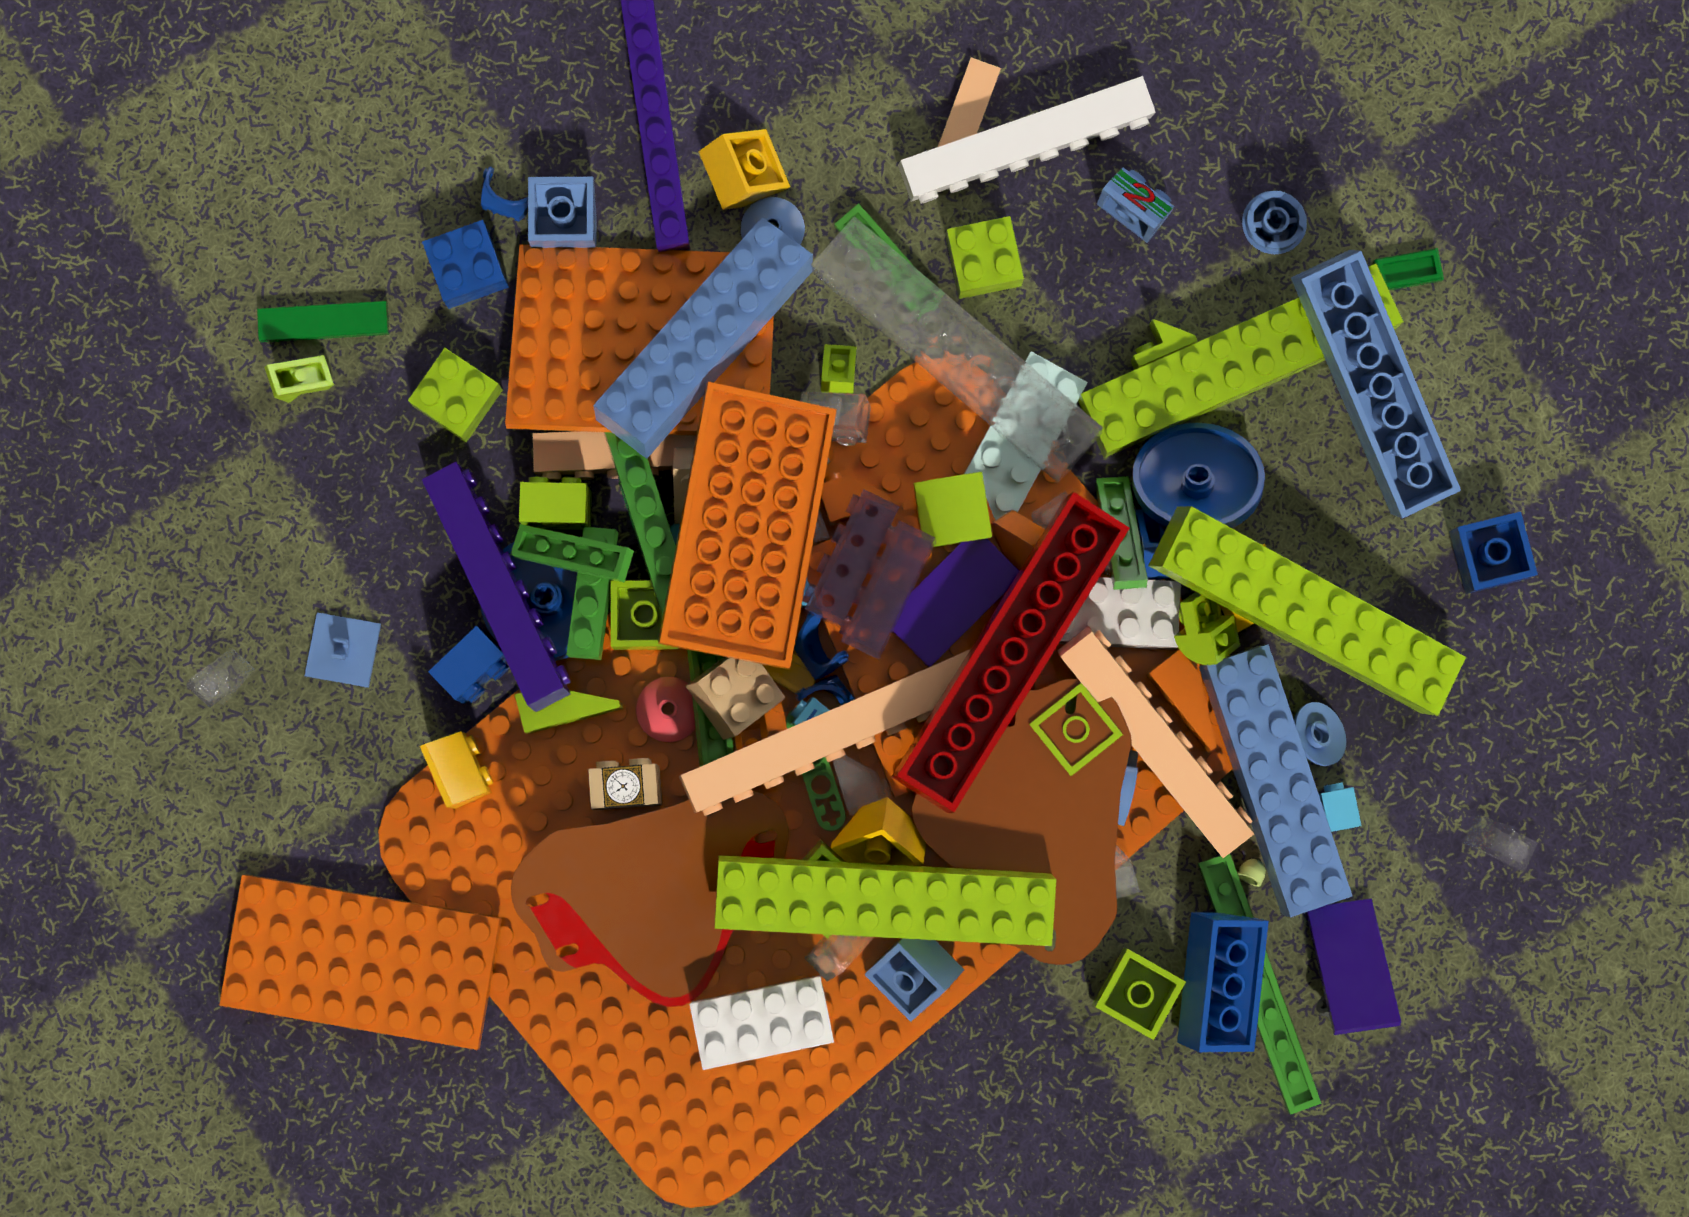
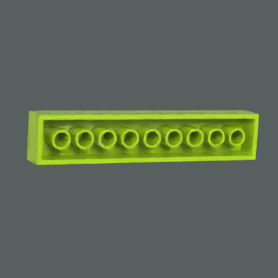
M1377 264L1371 265L1368 268L1395 330L1404 321ZM1296 298L1083 392L1079 396L1078 403L1103 458H1106L1147 440L1159 432L1183 424L1325 361V358L1300 298Z
M1177 506L1148 565L1422 714L1439 715L1466 659L1462 654L1192 506Z
M718 855L715 929L1052 946L1056 878L1052 874Z

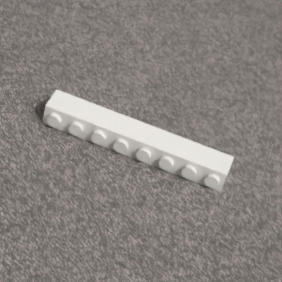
M1141 76L902 159L898 167L910 201L919 199L922 204L938 198V192L949 189L951 193L958 192L969 187V181L979 178L982 183L997 178L999 176L998 171L1010 168L1011 172L1026 168L1029 166V160L1040 157L1041 162L1059 156L1058 150L1070 147L1071 151L1088 146V140L1100 136L1101 141L1119 135L1118 129L1130 126L1131 130L1144 127L1149 124L1148 119L1156 112L1144 78Z

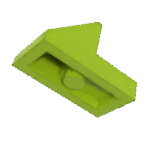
M1152 319L1149 326L1158 345L1154 346L1153 342H1149L1135 349L1137 354L1133 355L1131 359L1132 366L1136 370L1198 342L1196 335Z
M824 345L821 376L822 393L853 395L857 346Z
M324 355L269 364L264 367L274 398L287 403L292 402L301 394L328 390L334 386Z

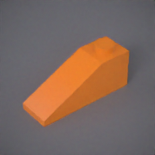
M1179 649L1146 676L1206 752H1210L1217 746L1202 677L1197 670L1200 665L1187 658Z

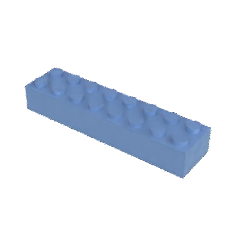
M762 217L593 405L596 420L647 459L704 395L706 383L708 381L714 383L813 272V254Z
M1348 250L1291 277L1390 514L1403 519L1461 491L1362 251Z
M1269 644L1260 645L1227 656L1216 665H1200L1199 669L1247 813L1253 820L1251 825L1281 915L1293 917L1352 897Z

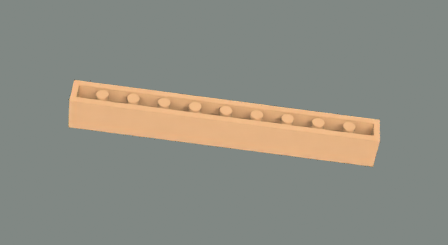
M970 650L680 775L679 778L694 812L703 811L704 816L723 809L722 801L733 797L736 803L753 796L752 788L764 784L765 788L769 789L784 782L782 775L795 770L797 776L814 769L813 762L825 757L828 763L846 755L844 748L856 744L857 748L860 749L876 742L874 735L886 730L888 736L904 730L906 729L904 722L916 717L918 723L927 720Z

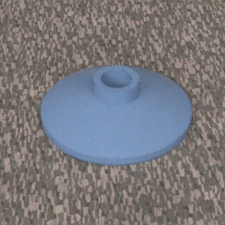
M778 197L763 198L752 204L745 212L741 222L742 239L763 217L769 222L774 221L778 223L779 230L801 245L805 233L804 220L800 211L791 202Z
M1311 702L1302 706L1297 711L1294 722L1306 758L1320 766H1330L1337 763L1343 757L1346 749V734L1341 720L1325 704Z

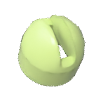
M1249 859L1240 866L1237 874L1239 879L1260 887L1265 878L1266 869L1260 860Z

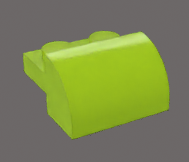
M1194 592L1180 602L1179 619L1185 628L1177 633L1174 638L1178 648L1187 658L1202 665H1216L1240 647L1234 615L1222 616L1218 603L1197 592Z

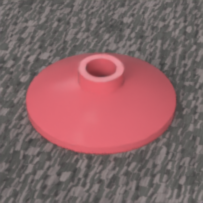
M662 677L652 681L642 690L637 701L636 714L640 726L650 737L662 742H676L688 737L696 729L692 695L686 688V685L689 684L688 682L676 677ZM665 703H672L675 709L671 715L663 713L662 707Z

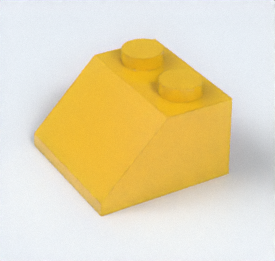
M766 129L722 134L698 151L723 210L744 207L790 188V184Z
M460 731L420 746L447 808L456 809L492 793L489 785L493 784L492 777L486 766L480 767L476 755L480 754V750L472 735L467 737L465 732Z
M886 797L862 806L833 840L831 849L846 862L920 866L924 864L926 842L920 836L913 819Z

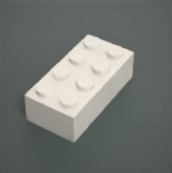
M1099 577L1059 644L1065 645L1089 626L1094 633L1100 630L1111 643L1110 647L1174 650L1178 648L1174 636L1179 633L1181 583L1177 581L1148 580L1146 588L1114 590L1112 578Z
M821 975L690 1003L703 1070L834 1043Z

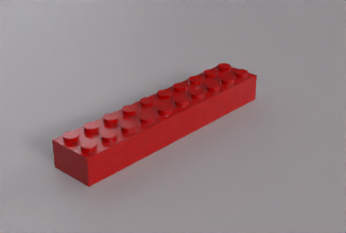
M1075 492L1064 498L891 776L893 779L946 813H954L1127 534L1130 529L1128 526Z

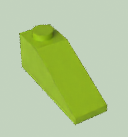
M570 691L571 694L535 712L527 706L522 693L515 694L524 733L527 734L623 709V706L619 700Z

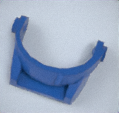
M486 168L483 173L482 210L486 211L488 209L493 214L497 213L508 218L512 217L515 218V221L519 222L528 213V197L518 201H511L497 196L490 187L494 168Z
M811 611L807 614L806 620L798 633L794 650L813 678L817 680L848 661L849 655L846 651H841L832 660L827 657L822 649L818 635L821 614L818 611Z
M837 675L825 678L810 687L801 688L796 692L797 696L795 697L797 701H801L814 691L825 690L833 694L838 699L840 705L855 700Z

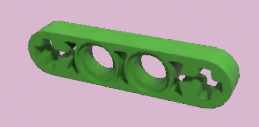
M791 710L790 713L787 715V729L792 727L790 723L793 721L794 717L790 714L793 710ZM823 757L814 762L815 768L803 773L802 777L819 826L827 831H835L844 824L846 815L830 763H827L826 758ZM819 775L826 776L831 785L829 791L821 795L816 794L811 788L812 780ZM834 794L837 801H830V805L833 811L840 812V817L836 818L837 824L831 826L828 821L823 822L821 816L826 814L824 804L817 807L815 800L827 799Z

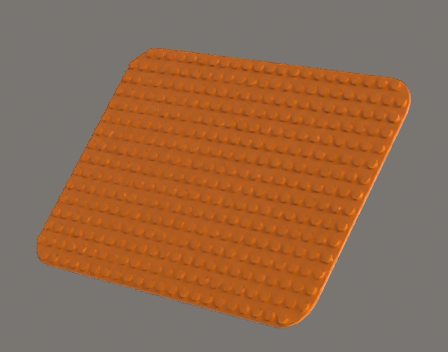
M948 355L922 358L900 370L834 425L828 456L830 462L827 464L825 477L835 473H840L841 477L850 475L889 494L892 499V506L830 526L822 501L820 500L812 546L915 506L916 498L913 483L963 475L1003 403L1006 394L990 376L972 362ZM1052 449L1018 513L1046 529L1064 498L1072 492L1079 494L1098 508L1099 505L1093 495ZM1109 563L1100 577L1111 578ZM814 597L808 610L801 607L796 638L806 620L807 614L811 611L819 612ZM610 612L607 616L601 660L568 657L558 660L556 663L557 666L563 665L567 671L571 682L566 685L570 691L619 700L622 703L623 709L527 734L524 733L515 694L521 693L520 689H518L466 733L467 737L472 735L478 745L480 754H477L476 758L480 767L486 766L493 780V784L489 785L492 793L459 808H447L427 765L403 785L385 807L378 830L380 855L392 879L412 903L502 918L489 997L647 1187L667 1202L688 1208L711 1206L738 1193L1021 950L1007 944L936 940L964 971L940 997L910 1022L864 975L900 938L830 935L826 938L823 934L733 930L715 974L707 988L693 1001L821 975L834 1043L706 1070L702 1069L690 1009L691 1002L684 1006L675 1007L653 1003L631 988L604 964L594 963L565 972L549 968L542 956L535 934L518 916L512 902L511 883L513 874L523 858L550 833L557 830L606 824L670 807L688 800L679 776L700 767L696 729L688 737L680 741L662 742L650 737L642 729L636 714L639 695L652 681L662 677H676L688 683L691 682L687 649L614 650L611 648ZM821 617L818 627L819 640L823 651L832 660L836 652ZM1179 619V632H1180V631L1183 630L1185 627H1184V625L1180 622V619ZM1058 644L1050 658L1059 680L1078 679L1060 657L1057 650L1063 645ZM1109 647L1107 649L1114 658L1120 655L1132 670L1127 675L1135 684L1141 681L1149 690L1152 697L1148 701L1155 709L1161 706L1173 722L1168 726L1175 734L1181 731L1193 746L1189 749L1193 757L1197 759L1201 756L1210 766L1213 772L1209 774V777L1216 784L1233 768L1203 678V687L1217 746L1210 752H1206L1146 676L1174 652L1179 650V648L1163 650ZM793 650V654L796 655V656H798V654L796 653V651ZM842 667L837 668L823 678L817 679L815 682L817 683L825 678L837 675L853 696ZM778 683L776 685L785 696V699L759 718L766 719L768 737L787 729V715L800 702L795 698L797 696L795 693ZM825 690L814 691L806 699H803L807 702L810 698L814 697L829 710L841 706L838 699ZM665 703L662 707L665 715H671L675 709L672 703ZM732 737V741H733V751L735 752V751H736L735 737ZM856 744L844 748L846 755L829 762L846 815L845 822L841 828L835 831H827L819 826L802 774L797 776L795 770L782 775L784 782L776 785V791L762 794L776 801L786 817L789 840L784 859L802 860L820 839L831 848L833 840L862 806L888 797L913 819L912 805L917 793L911 791L894 798L873 744L860 749L857 748ZM1131 745L1130 750L1136 751L1134 747ZM1139 754L1137 758L1138 773L1130 810L1125 825H1118L1115 869L1184 811ZM649 758L652 764L660 766L662 805L608 810L591 809L588 769L596 768V762L616 761L619 762V766H630L629 759ZM822 775L816 776L811 782L812 790L820 795L827 793L831 786L829 779ZM833 794L827 799L815 800L817 807L824 804L826 814L821 816L822 821H828L831 826L836 825V818L840 817V812L833 811L830 805V801H837L835 795ZM774 830L756 835L755 840L757 843L774 840L777 837V833ZM926 843L924 864L920 866L954 868ZM546 893L527 898L526 904L529 907L544 904L549 900V896ZM570 944L560 947L556 950V955L564 957L574 954L578 951V945Z

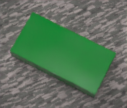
M1438 248L1379 258L1373 261V264H1377L1389 291L1444 280Z

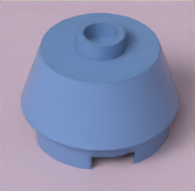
M1267 191L1257 195L1248 203L1243 213L1242 227L1247 240L1256 249L1268 254H1282L1292 250L1301 242L1306 232L1307 218L1302 205L1293 196L1282 191Z

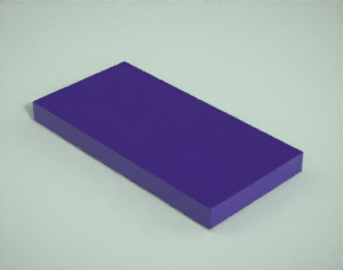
M988 539L961 542L883 622L929 668L1008 590L1019 570Z
M1372 898L1329 904L1306 912L1333 1034L1340 1035L1400 1026L1401 1018Z

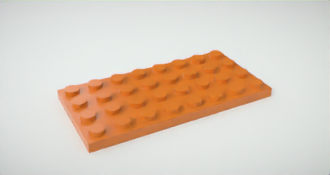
M709 381L706 383L658 644L790 669L837 409Z
M244 874L240 882L219 1006L478 1050L481 1045L502 918Z

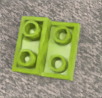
M982 472L913 483L923 549L992 538Z

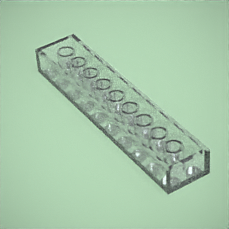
M855 216L811 264L813 274L1057 483L1063 479L1100 437L1103 429L1101 425Z

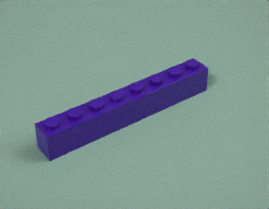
M621 0L658 252L672 250L689 251L691 247L654 0Z
M454 462L423 478L422 482L527 706L533 711L538 712L569 696L571 693L566 684L571 682L570 677L563 665L557 666L553 655L557 654V650L550 637L544 638L539 628L544 625L542 618L535 607L530 609L526 600L530 597V593L523 580L517 581L513 573L517 566L508 551L504 553L500 542L504 541L503 536L495 523L491 525L486 516L491 512L485 499L482 496L477 497L473 487L478 484L469 468L464 470L457 462Z

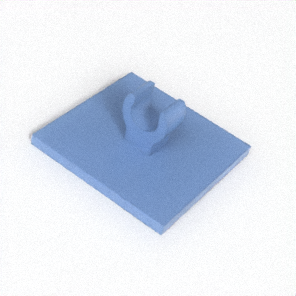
M317 612L304 676L369 688L381 624Z

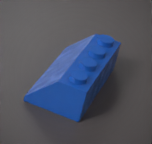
M1191 912L1184 981L1186 983L1183 986L1177 1043L1197 1052H1254L1268 920L1225 913Z

